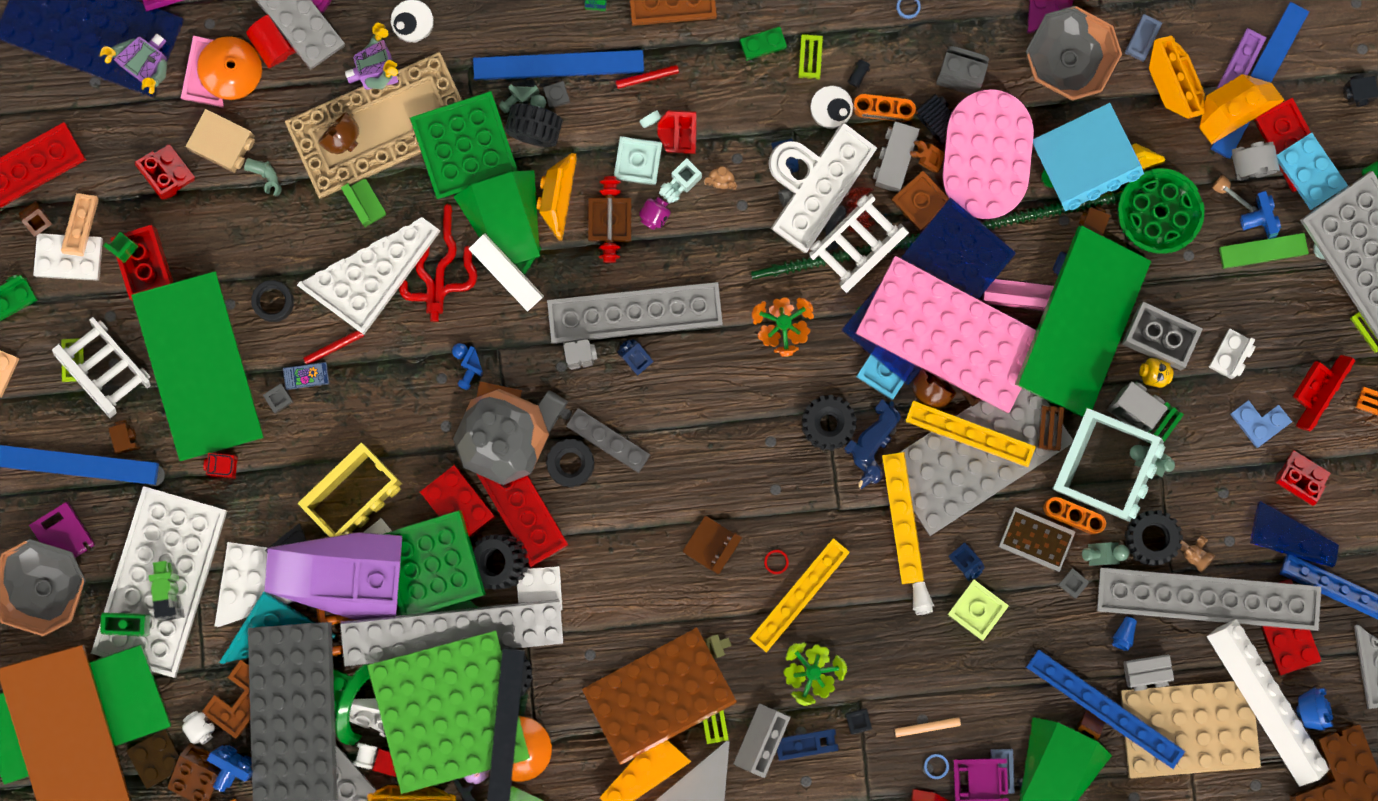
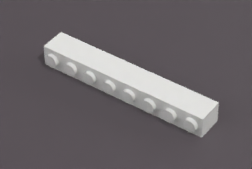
M1237 619L1217 627L1207 638L1299 787L1320 780L1329 770L1325 760L1318 752L1314 742L1310 739L1302 723L1292 710L1290 703L1286 700L1278 684L1271 676L1267 666L1258 655L1256 648L1245 634L1244 629Z

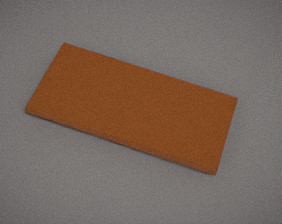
M84 644L0 667V683L36 801H131Z

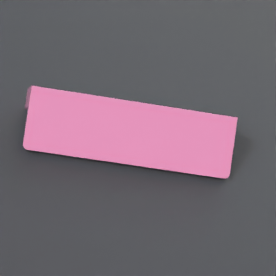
M985 278L982 302L991 305L1044 311L1054 286Z

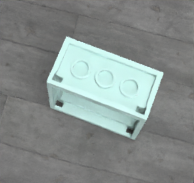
M1087 408L1053 489L1058 493L1130 522L1132 518H1136L1140 510L1138 506L1140 498L1144 499L1149 487H1147L1146 483L1149 478L1153 479L1157 467L1154 464L1157 458L1161 459L1165 450L1164 442L1160 437ZM1096 422L1151 443L1124 510L1069 488Z

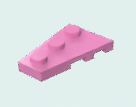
M193 36L181 99L224 108L223 99L213 96L203 87L197 72L199 56L204 47L213 40Z

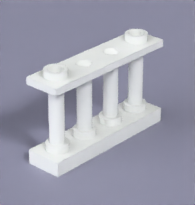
M872 194L861 197L856 203L858 206L822 241H816L810 248L811 252L809 254L813 260L819 255L841 277L839 284L846 293L908 234L907 229L901 223L898 226H893L872 205L876 200ZM864 210L887 231L886 234L888 236L882 242L880 240L877 241L856 219ZM849 225L871 246L872 252L867 256H862L841 235ZM834 240L856 261L855 264L857 266L852 271H846L825 250Z
M92 317L90 319L91 326L93 327L92 330L69 348L65 347L63 349L58 344L52 349V352L105 414L111 418L117 413L114 407L117 405L116 402L142 382L146 388L150 387L148 380L150 376L143 368L139 370L106 333L108 329L101 320L97 322ZM100 335L107 345L83 364L79 363L77 365L72 360L74 358L73 355ZM114 351L121 361L97 380L93 379L91 381L86 376L88 370ZM128 367L135 376L111 396L107 395L105 397L100 391L102 386L124 368Z

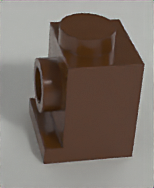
M126 420L117 421L113 427L108 428L115 453L120 455L140 449V445L134 443V440H136L135 430L133 427L130 428Z

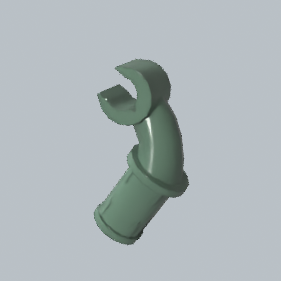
M247 158L244 170L267 178L268 182L264 186L265 193L269 194L270 188L274 186L275 191L273 195L278 196L281 193V186L270 162L266 161L264 163Z

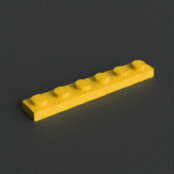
M916 401L912 402L905 420L907 423L1024 467L1029 466L1036 447Z
M905 452L882 455L902 584L924 581Z
M833 538L750 639L767 653L850 552Z

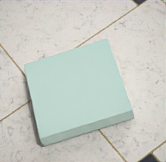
M620 136L614 177H617V180L656 185L662 142Z

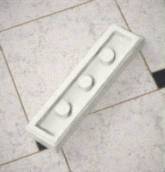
M483 234L469 248L527 312L544 297L486 234Z

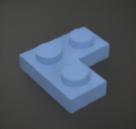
M1249 400L1230 413L1256 448L1260 447L1292 422L1280 405H1277L1261 417Z

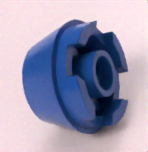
M1314 687L1298 697L1297 715L1299 719H1302L1305 728L1325 731V728L1333 727L1330 721L1333 720L1331 705L1324 697V695H1327L1325 688L1316 689Z

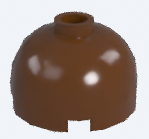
M345 112L335 120L336 123L329 127L318 140V144L333 154H342L347 150L352 152L359 144L356 141L359 136V126L353 117Z
M922 368L916 375L912 386L913 393L917 397L916 402L934 409L942 408L951 402L956 395V391L951 385L947 388L944 384L945 380Z

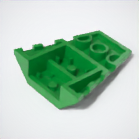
M534 170L512 171L472 184L453 196L478 237L480 238L483 234H486L514 265L540 257Z
M1033 717L1019 801H1078L1112 755L1099 742L1058 722Z

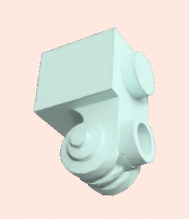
M686 158L671 173L673 180L661 186L659 194L669 204L678 201L683 191L687 193L702 178V173Z

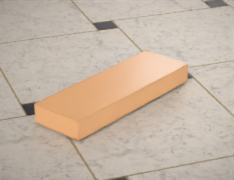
M76 193L61 248L63 254L84 256L99 200L97 196Z

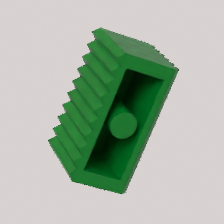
M102 613L100 633L102 635L147 637L150 635L151 616L149 614Z

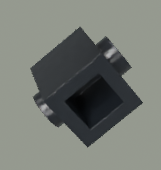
M1364 75L1351 77V80L1343 88L1344 98L1348 99V104H1356V107L1369 105V102L1375 101L1378 98L1376 77H1364Z

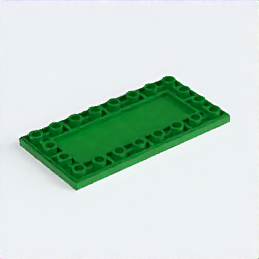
M1078 226L1015 385L1060 407H1064V409L1081 417H1084L1087 408L1092 410L1151 261L1084 226Z
M211 272L132 294L131 296L179 461L264 438L217 272Z
M142 644L89 662L114 746L172 726ZM4 692L0 693V776L5 785L28 777L29 774Z

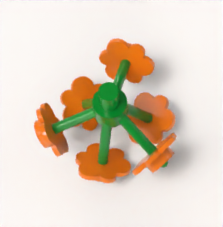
M783 297L780 300L774 299L773 305L769 307L770 314L765 313V301H762L761 304L759 303L753 308V324L761 323L763 317L775 321L777 325L776 327L774 325L761 326V331L758 332L757 336L763 341L765 346L771 345L776 347L779 344L778 339L781 337L777 331L779 329L782 330L784 347L774 349V353H779L780 356H792L794 352L799 350V347L788 346V338L792 340L793 344L805 343L808 340L807 335L810 333V329L805 321L791 324V320L801 313L805 318H814L812 313L813 306L805 298L797 299L798 303L796 306L798 311L792 315L791 312L794 310V307L790 304V300L787 297Z

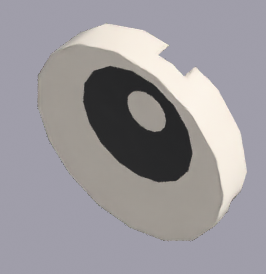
M418 0L401 2L395 7L391 15L393 31L400 39L406 42H419L426 38L433 29L434 19L431 10L426 4Z
M828 86L816 92L812 98L810 109L812 117L817 124L829 129L839 128L841 123L846 124L852 115L853 103L845 90L836 86Z

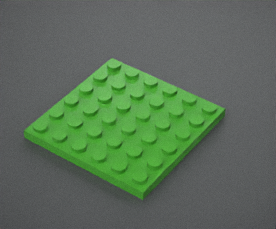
M496 630L367 665L401 794L491 769L502 650ZM519 714L514 763L530 759Z

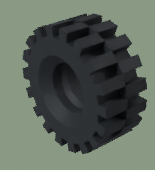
M833 395L820 396L818 399H814L805 409L802 418V431L807 441H810L814 447L831 451L843 447L850 441L855 432L857 420L853 408L849 406L847 401L842 400L841 397H833ZM823 416H834L837 420L836 429L833 431L822 429L820 421Z

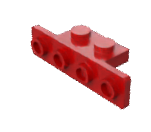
M1340 355L1331 370L1321 362L1315 361L1293 395V398L1306 408L1296 424L1297 428L1310 432L1317 425L1322 413L1329 406L1332 397L1339 390L1346 375L1351 371L1355 362L1353 357Z

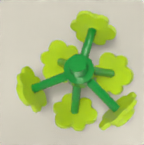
M795 643L787 650L788 653L785 659L788 661L798 657L807 669L805 671L802 665L797 666L796 663H791L790 667L784 669V675L787 677L786 683L791 684L794 688H799L801 682H804L806 680L805 676H807L809 679L804 692L793 691L791 695L801 705L815 704L816 700L808 694L811 686L814 688L813 694L819 695L821 698H827L830 692L835 690L833 685L835 682L834 678L821 673L834 671L838 679L843 681L844 675L847 672V665L837 655L833 660V667L822 668L825 663L830 661L828 656L829 649L819 645H814L813 648L806 650L807 662L801 655L806 647V643Z

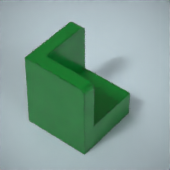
M119 232L110 244L105 242L103 245L124 263L138 248V245L122 232Z

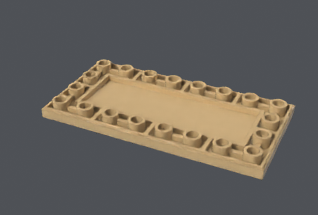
M440 52L398 70V83L386 85L382 90H367L362 86L285 121L319 199L341 190V187L346 184L352 185L421 154L410 117L462 101ZM347 112L359 126V136L356 140L359 144L352 152L347 150L342 154L330 153L318 144V140L329 127L336 123L335 120Z

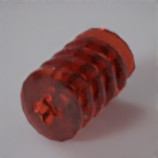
M856 187L849 189L851 191L847 193V197L851 200L847 201V206L852 208L847 210L848 215L858 206L856 204L858 200L864 195L868 196V193L874 191L873 188ZM864 210L856 219L868 232H872L873 230H870L869 227L875 225V222L868 220L872 216ZM851 226L848 227L849 232L857 233Z

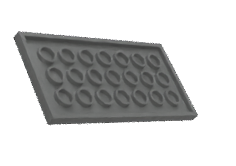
M323 622L248 628L253 801H337L332 623Z

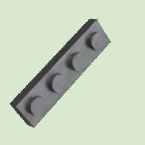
M579 408L566 426L637 473L641 471L650 457L649 453Z

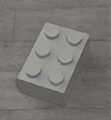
M1142 302L1137 308L1122 345L1151 358L1170 363L1171 367L1181 371L1186 368L1203 328Z
M1131 382L1120 390L1106 410L1125 424L1148 432L1154 428L1168 407L1164 405L1165 402L1156 395L1152 397L1148 394L1146 387L1142 384Z

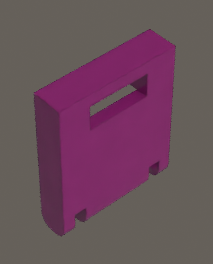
M68 502L63 503L29 525L39 542L70 551L75 558L88 550L83 542L86 541L91 548L95 546L94 541ZM60 512L64 519L47 529L43 522Z
M1007 758L954 760L955 801H1009V798L1000 797V794H1009L1007 767H999V763H1007ZM960 771H968L969 792L961 793Z

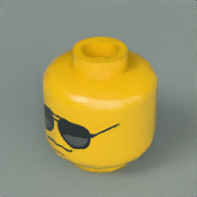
M1149 358L1140 366L1139 370L1144 384L1163 388L1169 384L1174 373L1170 363L1157 358Z

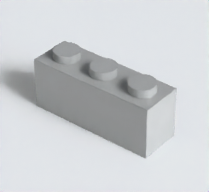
M895 122L893 127H888L885 139H888L889 142L887 148L882 147L879 159L883 161L881 167L876 166L874 172L875 186L896 193L900 192L911 158L910 151H913L914 141H916L918 136V128Z
M759 704L734 761V765L765 778L790 717Z

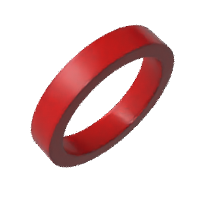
M780 550L769 552L764 560L765 568L772 574L783 573L789 564L787 555ZM781 553L786 559L785 568L779 572L770 570L767 566L769 555Z

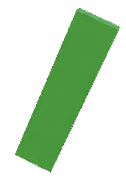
M1305 233L1219 248L1223 269L1309 254Z

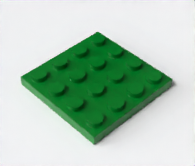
M492 91L410 117L437 199L459 193L472 184L512 171H518Z
M461 510L384 533L402 536L397 595L401 615L426 613L486 595Z

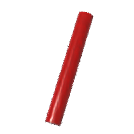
M674 65L616 80L617 89L679 73L678 66Z
M357 330L307 355L303 359L306 365H309L364 337V334Z

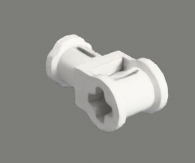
M358 743V755L353 765L372 769L378 754L377 747Z

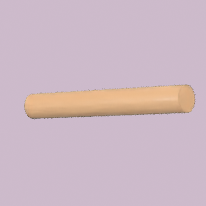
M957 717L895 728L896 737L957 727L961 726L960 719Z

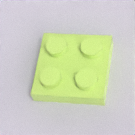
M972 580L947 615L983 641L1009 605L977 581Z

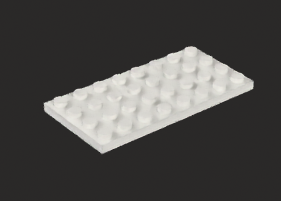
M143 486L104 613L149 614L151 616L150 635L147 637L102 635L99 626L91 654L105 657L142 644L151 670L176 678L227 510ZM167 561L172 563L173 573L179 575V581L176 582L179 587L176 595L177 606L184 609L185 618L166 621L154 619L152 582H149V575L154 574V562Z

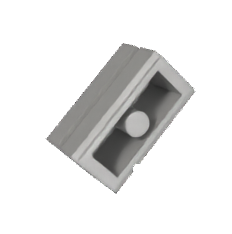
M587 339L577 341V343L569 342L564 344L566 362L570 370L578 369L581 366H593L594 360L597 359L594 344H590Z
M1169 654L1123 662L1128 688L1134 687V691L1146 690L1147 685L1155 684L1156 688L1169 686L1168 681H1174Z

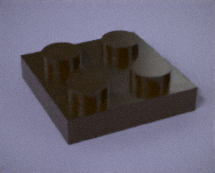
M167 729L126 750L146 789L172 776L180 756Z

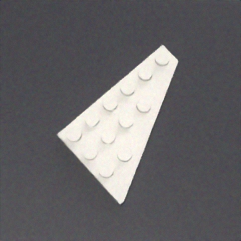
M420 218L392 235L385 236L372 243L369 247L357 251L354 255L328 266L327 269L315 273L314 276L304 281H300L297 286L362 334H365L440 233V230L424 218Z
M228 542L215 626L222 627L249 616L265 591L267 552L265 550L267 547ZM270 594L285 604L295 602L280 596Z

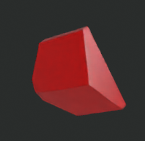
M668 110L658 122V137L665 147V151L667 153H696L697 111Z

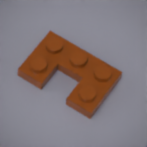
M243 660L239 661L228 676L230 680L245 690L234 706L231 707L217 695H214L202 711L207 718L235 739H238L251 721L249 664Z

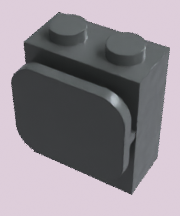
M949 46L946 50L936 85L970 95L978 92L985 77L989 58L979 53Z

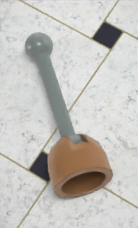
M1221 175L1213 184L1212 189L1221 194L1228 192L1248 208L1250 213L1258 210L1257 207H1252L1230 189L1231 183L1224 175Z

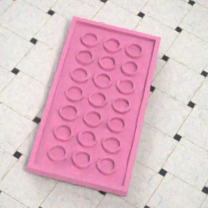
M895 256L855 334L990 405L1009 413L1021 390L1020 387L1015 385V382L1036 330Z

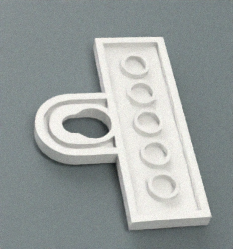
M841 123L819 157L798 142H784L776 146L769 157L770 172L778 182L794 194L771 229L803 253H807L877 147L845 123ZM788 157L802 159L807 164L808 172L803 179L797 180L791 175L790 169L786 167Z

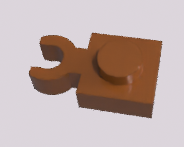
M914 141V144L918 146V151H910V155L912 157H920V165L931 172L938 173L945 152L932 144Z

